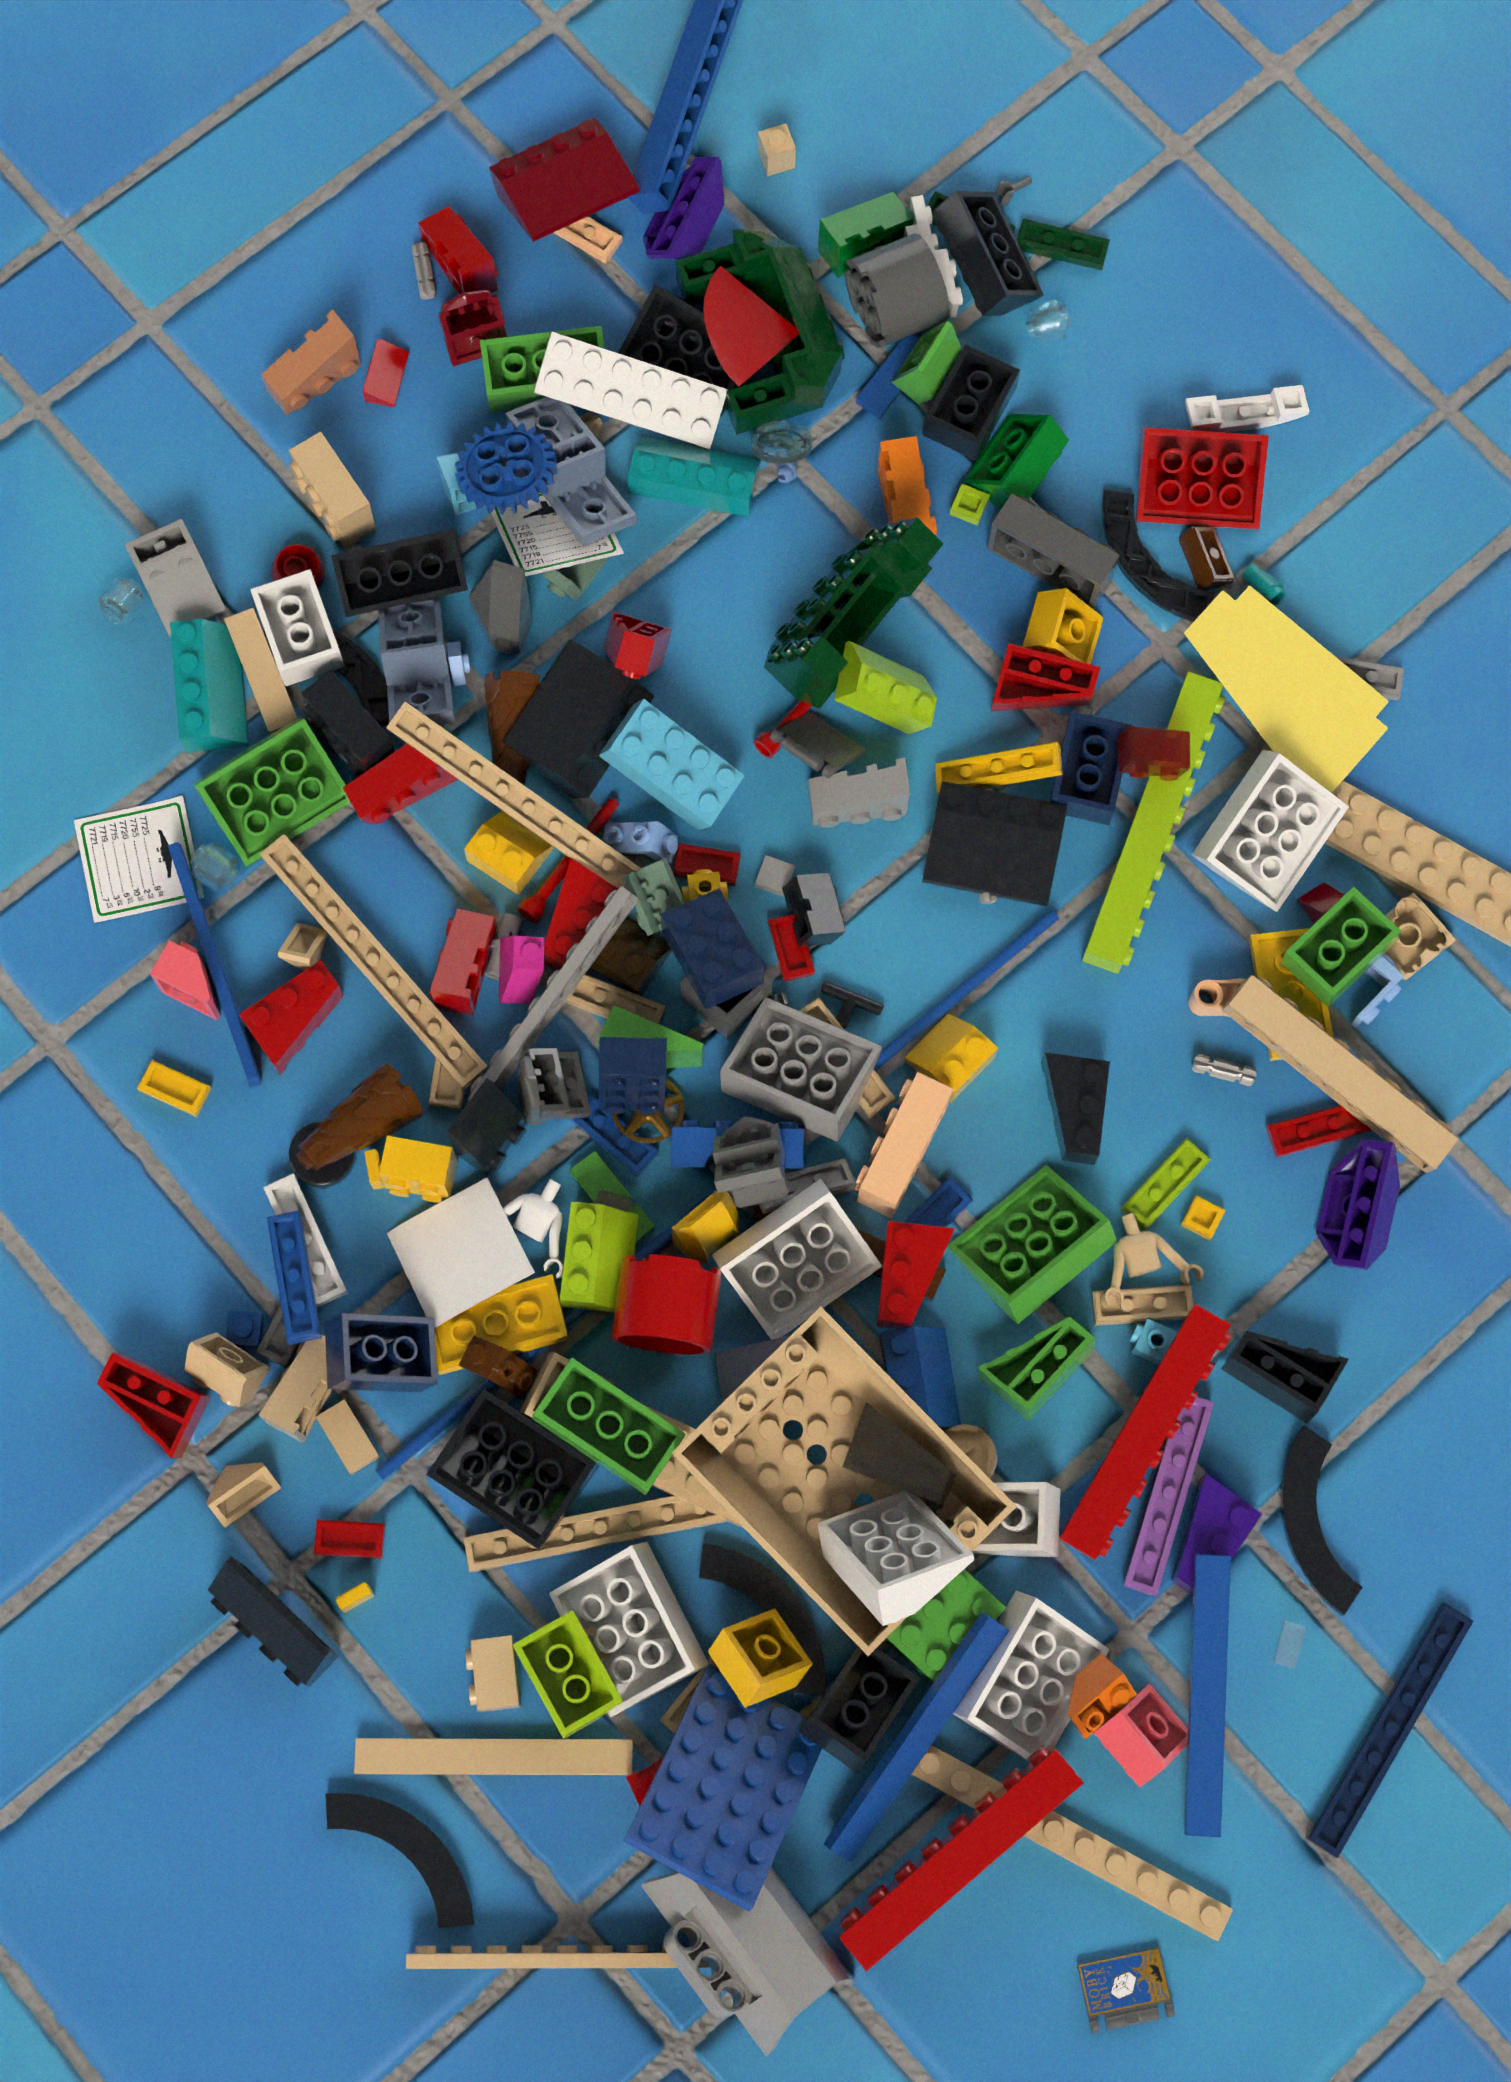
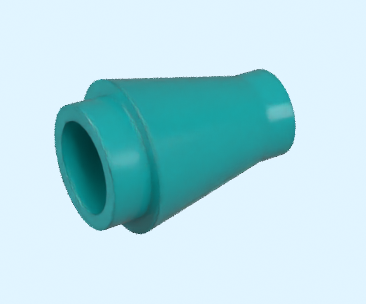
M1255 563L1249 565L1243 571L1242 577L1248 586L1255 589L1271 604L1277 606L1284 599L1286 591L1283 589V583L1260 569Z

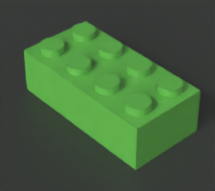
M602 326L553 331L605 349ZM551 332L480 340L490 413L514 410L545 397L533 393Z
M574 1358L569 1360L532 1417L534 1421L644 1495L648 1493L672 1457V1452L680 1445L686 1435Z

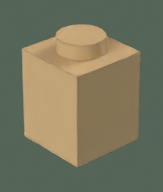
M787 124L759 131L757 152L767 177L794 169L796 147Z

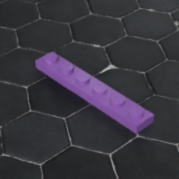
M1196 1397L1189 1410L1183 1408L1177 1420L1182 1423L1173 1439L1171 1440L1168 1437L1166 1439L1163 1449L1165 1453L1157 1469L1124 1579V1587L1154 1597L1158 1594L1214 1402Z

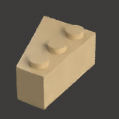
M323 1335L320 1339L299 1344L296 1352L298 1355L291 1366L286 1368L278 1386L259 1413V1416L268 1425L302 1443L306 1440L317 1420L316 1416L321 1413L333 1389L327 1388L325 1336Z

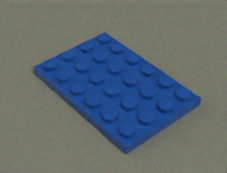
M709 1663L702 1674L623 1842L749 1912L755 1905L822 1750L821 1747L800 1733L808 1718L771 1697L745 1708L719 1668Z

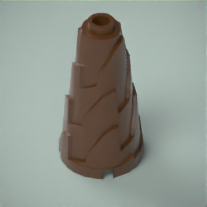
M501 671L500 679L494 680V672L485 675L484 687L492 763L525 786L528 769L530 770L531 765L505 745L502 740L539 686L540 675L522 671Z
M382 1063L351 1091V1094L332 1109L328 1117L299 1145L300 1152L296 1155L301 1164L307 1170L313 1168L318 1171L329 1163H334L356 1150L361 1151L383 1136H390L420 1119L424 1114L422 1106L409 1084L404 1086L399 1081L402 1078L399 1072L390 1064Z

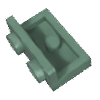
M667 858L623 876L624 888L639 899L635 904L637 910L636 918L639 926L646 931L648 936L662 930V913L685 904Z

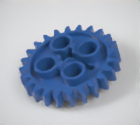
M508 422L506 429H502L500 424L496 423L495 431L491 432L487 427H484V436L481 437L474 433V443L464 442L466 452H458L460 461L455 462L457 470L455 476L462 494H465L467 502L474 501L478 510L486 505L488 513H491L495 507H498L501 515L505 513L508 507L515 514L518 505H522L527 510L529 509V500L539 503L538 493L548 494L547 485L555 483L553 475L557 474L555 452L551 442L546 441L545 434L537 435L535 427L530 428L526 432L524 423H521L517 429L513 428L512 422Z

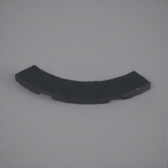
M1104 490L1102 498L1104 533L1108 545L1120 555L1117 565L1122 573L1148 600L1175 616L1194 622L1213 601L1214 593L1192 587L1178 579L1174 580L1161 570V566L1153 559L1146 547H1143L1139 539L1134 517L1135 494Z
M332 629L345 667L336 670L352 685L363 707L380 726L388 725L390 722L386 679L376 663L363 649L346 636ZM264 630V635H265L266 640H267V642H268V645H269V647H270L269 641H268V639H267V636H266V633H265V630Z
M1304 1425L1293 1441L1285 1463L1281 1486L1283 1528L1294 1560L1310 1582L1311 1587L1332 1609L1341 1616H1344L1363 1587L1342 1569L1323 1537L1318 1520L1316 1493L1320 1470L1332 1444Z
M703 1543L699 1579L714 1581L739 1591L755 1602L763 1612L775 1608L813 1663L797 1687L790 1689V1693L823 1697L825 1694V1669L820 1642L810 1617L796 1595L778 1576L754 1559L737 1551Z
M325 1793L327 1829L355 1830L370 1834L394 1846L413 1863L429 1888L434 1901L439 1928L475 1924L472 1902L462 1873L450 1851L427 1825L400 1807L380 1799L349 1793Z

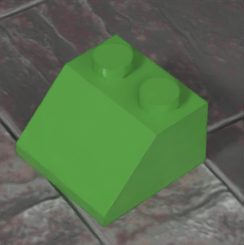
M946 321L921 334L891 382L917 404H922L928 400H935L943 386L941 383L946 376L948 377L962 351L953 325Z

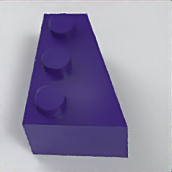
M1203 1475L1198 1482L1197 1493L1190 1511L1189 1522L1171 1581L1193 1596L1195 1554L1230 1555L1232 1560L1262 1516V1513L1209 1475Z

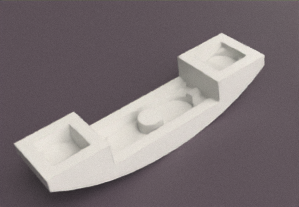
M1303 385L1273 388L1271 394L1225 400H1217L1216 395L1186 398L1185 400L1191 428L1199 431L1236 432L1264 428L1301 418L1310 412Z

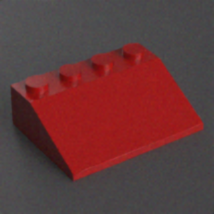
M1141 427L1136 521L1259 529L1269 436Z

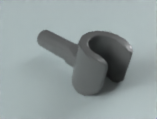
M1027 177L1012 184L1008 181H1001L994 194L995 196L1003 197L1000 204L1006 206L1009 204L1014 193L1031 184L1032 179Z

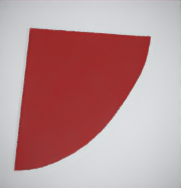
M722 266L713 274L704 298V322L711 345L721 366L728 376L740 386L796 338L799 333L797 328Z

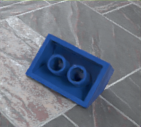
M909 1327L881 1331L879 1339L884 1371L942 1430L961 1425L946 1329Z

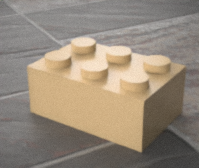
M322 432L289 449L292 462L288 465L295 476L293 481L301 494L307 493L311 500L309 504L318 518L323 516L327 523L325 528L334 542L339 539L346 549L377 531L369 501Z

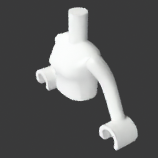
M549 1179L541 1195L535 1193L522 1194L504 1206L503 1210L508 1217L521 1208L512 1227L541 1243L550 1229L549 1260L544 1264V1271L549 1272L551 1266L554 1263H558L559 1272L556 1274V1278L559 1279L562 1278L564 1262L559 1260V1240L563 1214L552 1201L561 1184Z

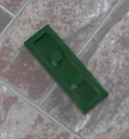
M1023 219L1017 241L1023 252L1102 271L1110 239Z

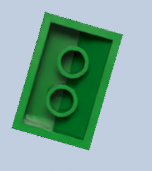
M1008 414L961 484L990 494L989 502L1002 509L1011 494L1030 500L1031 495L1045 479L1053 463L1061 456L1062 450L1069 442V439L1051 415Z

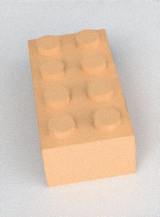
M917 1072L913 1081L906 1080L897 1103L900 1108L899 1110L894 1107L892 1108L883 1131L886 1136L885 1138L880 1136L877 1138L870 1153L872 1155L869 1162L872 1164L870 1167L863 1166L856 1181L855 1191L859 1192L858 1203L893 1219L949 1105L953 1092L952 1088Z

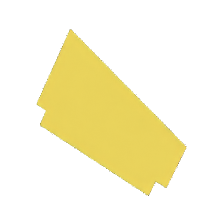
M1248 586L1237 600H1234L1226 592L1221 591L1184 632L1271 750L1280 753L1331 793L1388 729L1376 716L1389 701L1251 586Z

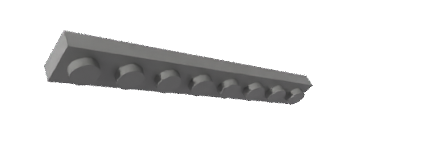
M620 886L618 891L614 890L607 897L604 903L605 909L599 917H594L585 929L586 935L581 942L573 945L568 951L566 963L561 970H556L547 981L548 988L543 995L536 997L528 1008L529 1014L522 1024L518 1023L514 1026L508 1037L510 1040L504 1049L498 1050L491 1058L489 1063L491 1067L484 1076L478 1077L472 1084L470 1089L472 1093L467 1098L469 1101L486 1078L490 1079L502 1090L520 1065L521 1058L527 1055L526 1050L533 1047L639 899Z

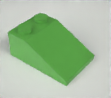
M615 1005L597 1040L599 1048L600 1037L667 1038L666 1068L702 1067L704 1063V1043Z

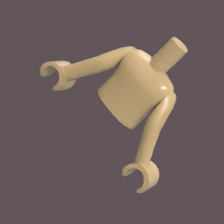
M1131 1213L1121 1217L1127 1235L1114 1245V1267L1110 1289L1102 1293L1100 1301L1103 1307L1109 1308L1110 1301L1108 1295L1111 1293L1116 1297L1117 1304L1120 1305L1123 1302L1124 1294L1120 1287L1124 1264H1126L1129 1278L1163 1268L1157 1248L1181 1271L1179 1277L1184 1285L1190 1283L1188 1277L1189 1270L1195 1274V1279L1198 1282L1203 1278V1270L1196 1264L1189 1265L1158 1234L1150 1231H1140L1135 1215Z

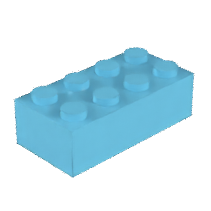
M645 699L632 705L598 755L698 831L712 826L745 776Z

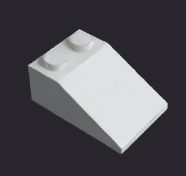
M1047 1482L994 1483L1017 1507L972 1553L1020 1557H1058L1061 1489Z

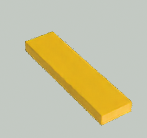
M1058 742L935 763L937 793L939 795L942 781L984 789L1062 775L1061 746Z

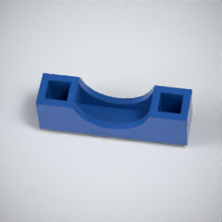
M680 1121V1127H672L671 1167H708L713 1157L714 1138L722 1136L733 1125V1121H713V1128L700 1127V1121ZM779 1122L785 1151L784 1168L805 1169L806 1129H798V1122Z

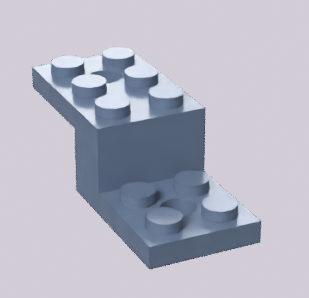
M544 397L505 413L506 423L512 422L514 429H517L521 423H524L526 432L530 428L535 427L537 435L544 433L546 441L551 442L557 463H555L557 474L553 475L555 483L547 485L549 493L542 495L582 546L637 524L636 513L605 476V448L569 404ZM547 424V425L552 426V427H551V428H544V427H542V425ZM589 509H594V510H597V511H600V512H598V513H591V512H588V510H589Z
M435 597L378 610L380 654L387 684L389 722L404 702L410 704L439 726L455 722L451 674L444 640L440 598Z

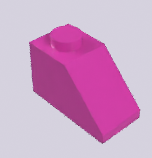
M510 936L500 939L499 1003L524 1005L532 1003L544 971V937Z

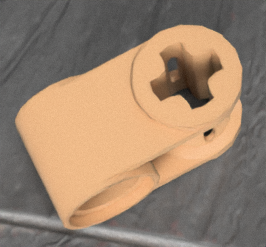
M1245 979L1201 981L1188 997L1190 1010L1198 1016L1229 1017L1221 1009ZM1199 993L1208 994L1212 999V1003L1202 1002L1199 998Z

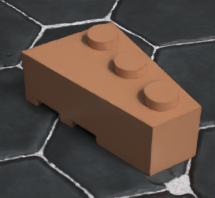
M333 309L326 315L329 321L316 332L310 329L304 335L307 341L295 352L289 348L261 374L265 389L286 415L302 409L309 400L318 394L328 392L333 384L342 378L352 376L361 366L354 335Z

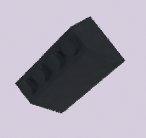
M955 191L932 212L937 221V227L943 234L950 248V254L956 261L962 273L963 281L969 287L975 300V305L982 316H1002L1040 299L1044 295L994 192Z
M454 528L331 555L346 617L468 590Z
M232 1556L225 1562L208 1588V1591L214 1596L210 1602L223 1615H226L228 1612L238 1619L234 1626L248 1639L254 1635L262 1643L259 1650L270 1661L274 1663L278 1658L287 1667L283 1673L296 1686L303 1683L310 1687L339 1656L242 1562Z

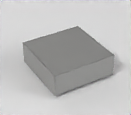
M765 855L755 887L784 897L782 887L792 879L795 865Z

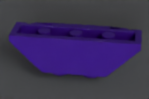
M695 157L690 163L691 167L683 173L671 209L669 211L655 212L643 236L646 255L650 259H675L701 253L724 207L722 164L719 157Z
M1362 1139L1356 1145L1357 1148L1347 1154L1329 1172L1316 1235L1335 1266L1368 1270L1387 1248L1400 1189L1395 1144L1393 1142Z

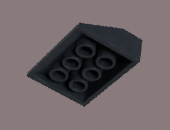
M654 285L618 354L728 390L744 386L747 380L738 386L721 366L706 330L704 311L666 288ZM726 398L724 401L720 418L726 411Z
M570 639L502 742L571 799L589 798L610 766L608 762L598 755L632 705L642 699L651 703L655 696L634 678L624 676L622 670L615 668L611 663Z
M942 781L922 882L980 894L989 893L991 896L1048 906L1067 805Z
M483 1389L426 1475L540 1550L578 1499L599 1465Z

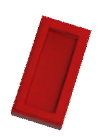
M678 843L673 875L675 877L687 878V875H693V872L697 870L709 869L712 872H719L720 882H727V885L736 886L741 853Z
M795 913L769 919L767 922L783 982L815 975L808 946L798 947L792 926V923L797 921Z
M317 1519L313 1554L383 1559L386 1524Z

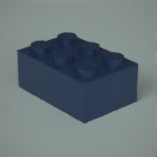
M1071 711L1061 748L1062 775L1055 776L1049 802L1067 805L1066 816L1110 825L1115 811L1133 725Z
M720 888L661 914L662 934L705 1010L764 984V965Z
M600 1037L599 1110H605L609 1114L638 1111L644 1115H652L658 1111H664L667 1038Z
M341 1313L325 1322L328 1389L421 1392L438 1384L434 1318Z

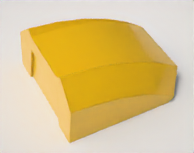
M715 1191L672 1227V1241L687 1259L708 1263V1258L733 1237H738L739 1213L728 1191L721 1193Z

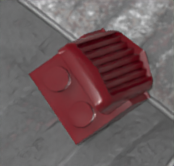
M488 290L464 292L444 302L438 313V321L453 367L482 358L480 340L507 337L497 295L492 296Z

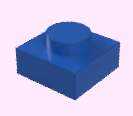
M229 1311L226 1339L239 1347L258 1348L262 1337L263 1313Z

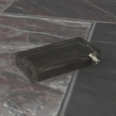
M607 1190L599 1191L595 1201L630 1213H634L637 1205L636 1199Z

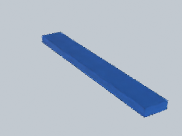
M181 843L170 844L168 848L249 1087L260 1085L262 1081Z
M1195 1554L1184 1828L1186 1836L1221 1837L1230 1555Z
M982 1611L823 1843L829 1850L852 1862L1010 1630Z

